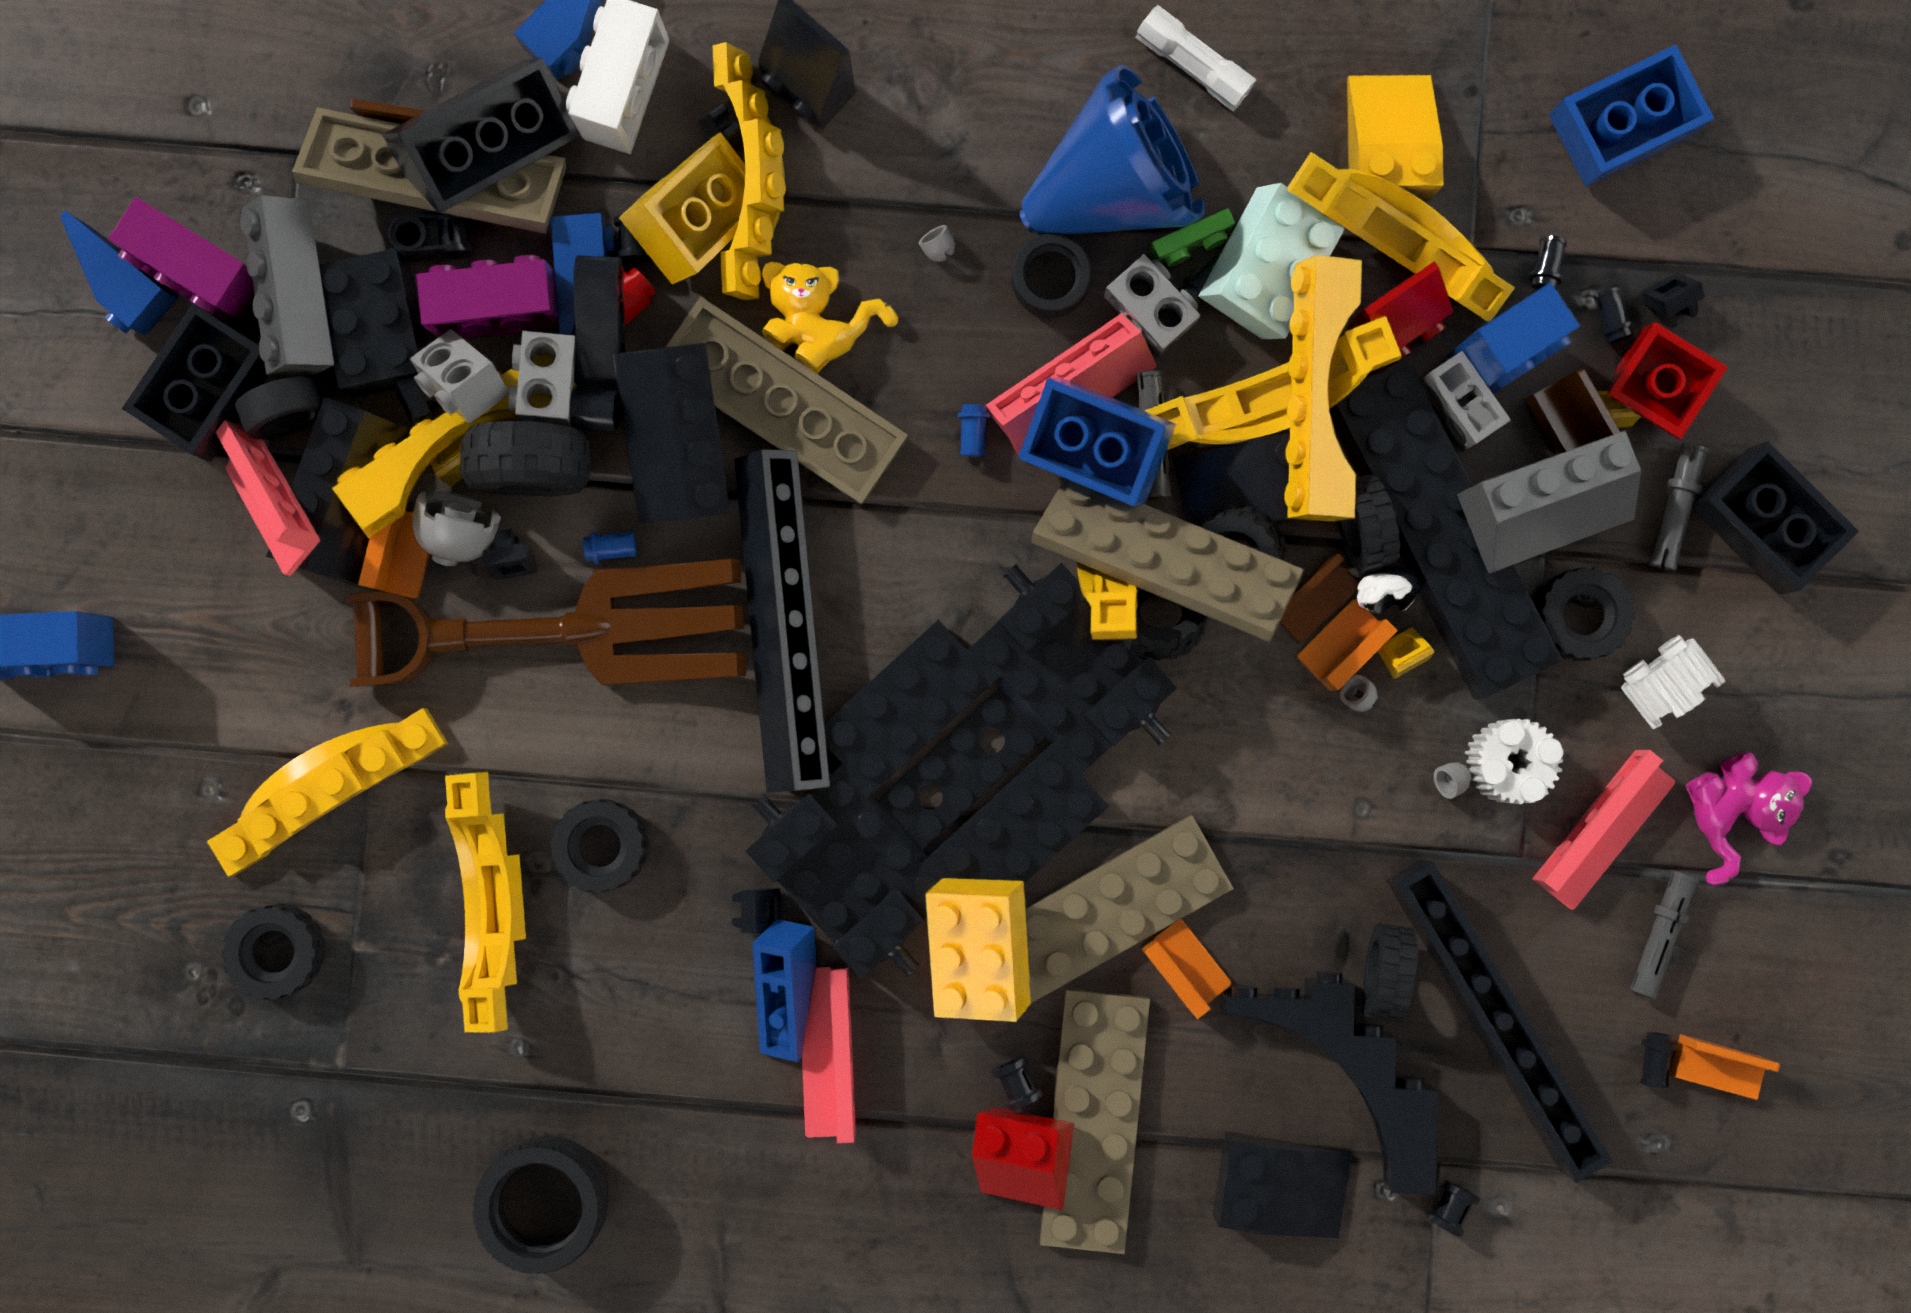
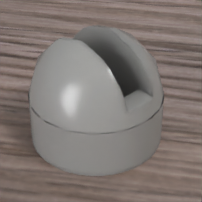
M946 225L931 230L918 243L924 254L935 262L945 261V253L951 256L955 250L954 238Z
M1355 675L1341 687L1340 698L1352 710L1364 712L1372 708V705L1378 699V693L1375 685L1365 676ZM1358 690L1364 694L1361 699L1354 697Z
M1447 763L1438 767L1434 772L1436 788L1441 795L1448 799L1463 794L1470 787L1471 772L1461 763Z

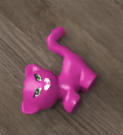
M1747 751L1738 752L1720 763L1723 772L1722 779L1718 774L1708 772L1694 778L1685 785L1693 803L1694 815L1699 829L1708 838L1712 849L1724 859V866L1706 873V882L1713 887L1724 885L1739 874L1741 856L1729 844L1725 835L1730 831L1742 812L1749 823L1760 830L1763 839L1768 843L1781 846L1786 841L1789 827L1794 825L1803 810V797L1808 794L1812 786V779L1807 774L1791 771L1783 774L1769 771L1757 778H1751L1757 772L1759 763L1753 753Z

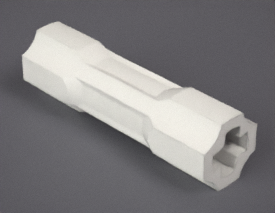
M1159 5L1152 9L1137 30L1135 38L1159 56L1166 57L1205 86L1209 94L1232 111L1238 108L1254 86L1256 81L1254 77L1233 61L1225 60L1192 35L1179 20Z

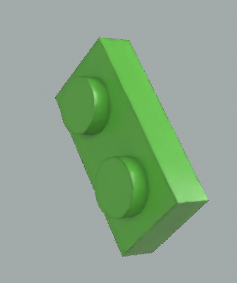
M1229 208L1153 241L1148 251L1151 260L1157 259L1160 263H1166L1168 267H1172L1190 258L1189 252L1203 245L1206 250H1210L1225 243L1228 240L1227 235L1230 234L1235 225Z

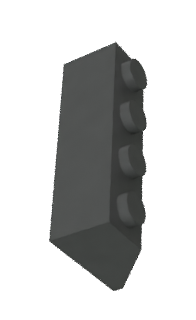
M261 195L242 208L240 218L241 230L246 235L248 247L247 271L252 277L255 294L253 312L259 320L261 334L259 343L260 356L265 361L266 374L275 380L297 376L311 378L334 366L309 199Z
M1626 431L1483 481L1457 494L1488 574L1634 520L1641 468Z

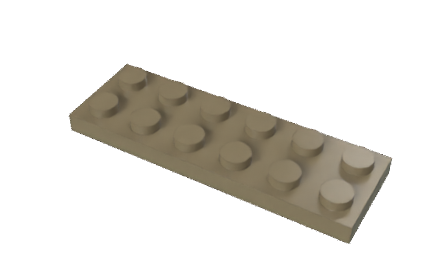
M317 107L292 170L295 183L436 211L404 176L382 136L383 133L401 124ZM545 155L442 213L546 234L566 171L565 158Z
M701 296L666 346L706 343L715 408L776 449L797 450L798 463L861 506L908 439V434Z
M1066 478L1035 527L1031 543L1268 642L1271 641L1304 570L1145 504L1134 507Z
M1192 815L1176 822L1025 908L1031 1003L1234 889Z
M1065 988L1052 1118L1073 1122L1074 1130L1064 1208L1059 1210L1043 1206L1039 1240L1042 1246L1125 1254L1150 1005L1149 997Z

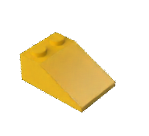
M1431 75L1348 76L1349 169L1361 170L1382 177L1407 190L1419 199H1432L1443 187L1444 182L1443 143Z
M720 132L644 193L619 217L672 285L697 274L734 238L743 204L745 164Z

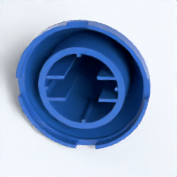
M1119 65L1102 76L1022 199L1023 209L1019 211V215L1030 233L1036 231L1039 235H1069L1187 227L1204 216V200L1201 198L1193 203L1190 189L1200 183L1182 141L1155 96L1147 100L1134 89L1142 84V80L1129 67Z

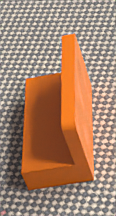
M405 511L403 516L370 537L358 585L413 599L419 598L430 554L419 545L414 537L412 529L413 513Z
M1353 599L1297 654V659L1329 691H1337L1398 630L1387 619L1378 621L1366 608L1359 606L1357 599Z
M1182 919L1167 926L1141 947L1145 955L1197 1020L1210 1010L1207 1004L1231 985L1229 978Z
M1680 1034L1669 1075L1758 1100L1765 1069L1778 1072L1780 1063L1758 1055Z

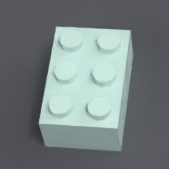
M1282 183L1256 188L1203 289L1198 297L1261 339H1283L1287 337L1290 331V319L1294 312V292L1291 288V277L1295 270V264L1314 255L1330 256L1345 229L1288 191L1287 187Z

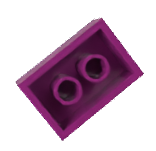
M135 196L108 237L109 241L122 248L118 256L224 322L229 323L231 318L234 317L246 325L254 313L253 299L255 297L252 277L248 274L247 265Z
M522 255L515 257L514 263L497 264V261L479 260L471 264L472 268L455 269V266L436 265L430 267L428 273L416 274L421 325L438 338L450 329L464 340L519 334L522 331L536 332L559 329L555 271L545 259L540 260L539 256Z

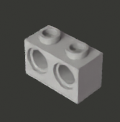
M1143 254L1107 286L1104 298L1119 314L1125 315L1142 332L1147 345L1160 357L1197 323L1201 315L1196 311L1199 306L1194 298L1183 289L1179 292L1169 281L1171 276L1164 265L1157 259L1150 261ZM1137 279L1144 280L1150 285L1151 293L1147 296H1138L1132 292L1130 283ZM1162 310L1175 312L1179 318V324L1175 327L1164 326L1159 321L1158 313Z
M451 329L410 358L419 373L414 379L422 391L429 398L435 396L440 406L449 415L456 412L469 424L509 395L506 385L492 362Z
M522 331L521 345L514 344L512 354V370L519 371L518 386H510L508 403L509 411L515 412L518 422L528 421L570 426V403L573 394L576 362L575 336ZM541 353H548L555 357V361L548 367H538L532 362ZM536 394H546L552 398L551 403L543 409H536L529 405L530 399Z
M1463 351L1453 356L1419 381L1433 409L1463 451L1474 446L1511 420Z

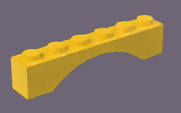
M1314 255L1296 263L1291 277V288L1294 292V312L1290 319L1293 350L1288 365L1289 375L1292 378L1291 398L1287 406V415L1290 420V440L1286 447V459L1289 463V483L1285 489L1288 518L1331 522L1355 518L1356 474L1345 459L1334 434L1329 412L1328 378L1330 361L1337 339L1348 318L1361 303L1362 260Z
M541 353L532 362L538 367H548L555 361V357L548 353ZM510 369L504 374L498 372L508 391L510 386H518L519 371ZM574 382L573 392H574L575 388L577 387V385L575 384V382ZM536 394L530 399L529 405L536 409H543L551 403L552 398L546 394ZM509 395L470 424L456 412L452 415L445 412L433 421L431 419L423 420L410 430L409 434L411 436L397 445L394 442L385 445L374 454L375 460L360 469L357 466L344 472L337 480L339 484L332 489L368 538L372 537L405 514L410 495L423 471L441 451L455 440L464 436L470 426L485 422L517 420L515 412H510L508 408Z

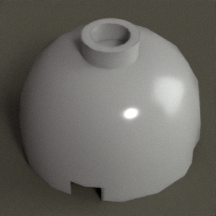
M435 491L433 498H426L425 492H421L417 496L413 510L412 529L419 545L426 552L433 555V561L444 566H456L458 562H469L484 555L483 550H488L493 543L501 517L493 508L490 515L477 510L481 507L482 502L473 498L445 491Z

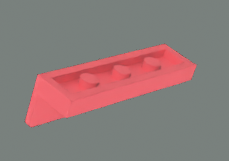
M1121 313L986 404L987 410L993 420L1006 433L1019 456L1047 378L1061 377L1113 398L1137 381V373L1154 370L1156 363L1142 332Z
M225 420L217 429L216 434L231 459L226 465V471L282 573L291 576L321 540L263 439L249 438L244 427Z
M1635 750L1532 880L1568 909L1574 910L1675 785V780L1659 767L1663 760L1651 750Z
M849 965L816 967L802 1050L805 1135L808 1138L837 1136V1143H853L856 1137Z

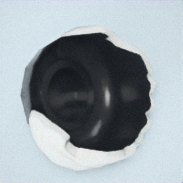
M1400 566L1380 568L1371 575L1365 576L1359 582L1357 587L1359 590L1357 595L1359 606L1377 614H1383L1391 606H1399V610L1402 611L1407 610L1415 600L1416 595L1422 593V583L1417 575Z

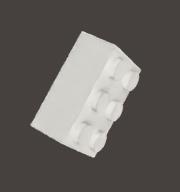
M607 0L605 7L600 6L596 12L593 29L596 33L592 45H587L583 50L580 60L582 74L578 86L573 85L568 93L566 109L569 111V116L584 140L631 155L670 39L658 9L631 0Z

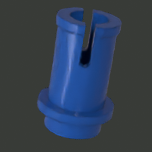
M964 404L962 405V413H957V418H961L960 456H986V419H990L991 414L986 413V405Z
M634 530L605 535H597L595 531L591 532V536L583 537L586 562L594 561L595 565H599L601 560L637 557V543Z

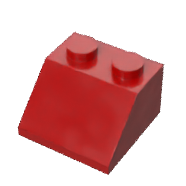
M1433 261L1373 302L1352 321L1348 329H1354L1386 316L1400 350L1401 359L1412 352L1408 345L1419 337H1422L1425 343L1446 329L1443 321L1453 313L1439 266Z
M1654 322L1641 329L1618 364L1606 395L1680 440L1728 366Z
M998 1107L977 1113L972 1158L981 1192L1059 1210L1063 1209L1074 1123L1018 1111H1009L1008 1109Z

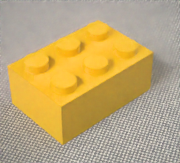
M942 878L926 893L934 1017L1017 1022L1031 1004L1024 881Z

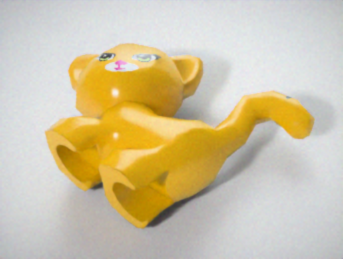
M768 262L763 267L762 277L765 286L770 290L771 304L785 317V320L781 318L770 319L762 330L763 335L782 351L791 343L797 344L799 347L794 359L816 374L830 361L851 350L856 339L866 330L870 316L877 315L887 327H894L898 324L899 316L894 308L879 298L862 301L849 324L822 318L819 314L825 310L830 294L837 289L839 283V272L832 267L816 268L812 265L792 263L784 266L777 262Z

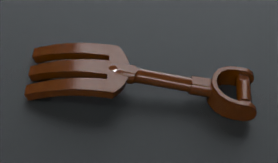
M723 559L658 566L596 569L580 594L576 612H568L561 617L467 621L466 618L432 620L421 605L402 595L386 592L346 594V603L353 604L357 677L349 678L350 687L393 686L409 682L425 671L434 653L465 652L471 647L565 643L568 646L578 645L585 665L601 685L746 676L745 653L739 652L616 655V644L744 629L743 606L614 609L613 599L741 583L740 559ZM380 603H395L407 609L416 621L419 643L416 654L407 666L397 673L384 676Z

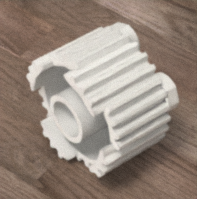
M1677 635L1659 647L1658 650L1661 656L1654 659L1651 663L1647 664L1642 659L1622 673L1626 682L1621 686V689L1652 729L1662 725L1660 717L1662 718L1672 712L1678 718L1701 704L1705 700L1702 691L1709 684L1713 683L1718 688L1725 682V678L1694 638L1684 641L1680 635Z
M1506 719L1490 723L1488 728L1481 729V734H1474L1472 736L1474 742L1468 743L1471 749L1470 751H1465V754L1469 756V760H1466V762L1471 765V768L1468 770L1473 773L1471 781L1478 782L1475 787L1481 789V795H1488V799L1496 800V802L1523 804L1541 800L1545 795L1549 794L1548 788L1553 789L1555 787L1553 781H1559V777L1556 775L1557 772H1562V768L1558 767V764L1563 762V759H1561L1563 757V750L1560 742L1552 738L1554 736L1552 733H1546V727H1539V723L1530 722L1528 719ZM1509 754L1517 755V768H1513V763L1508 761Z

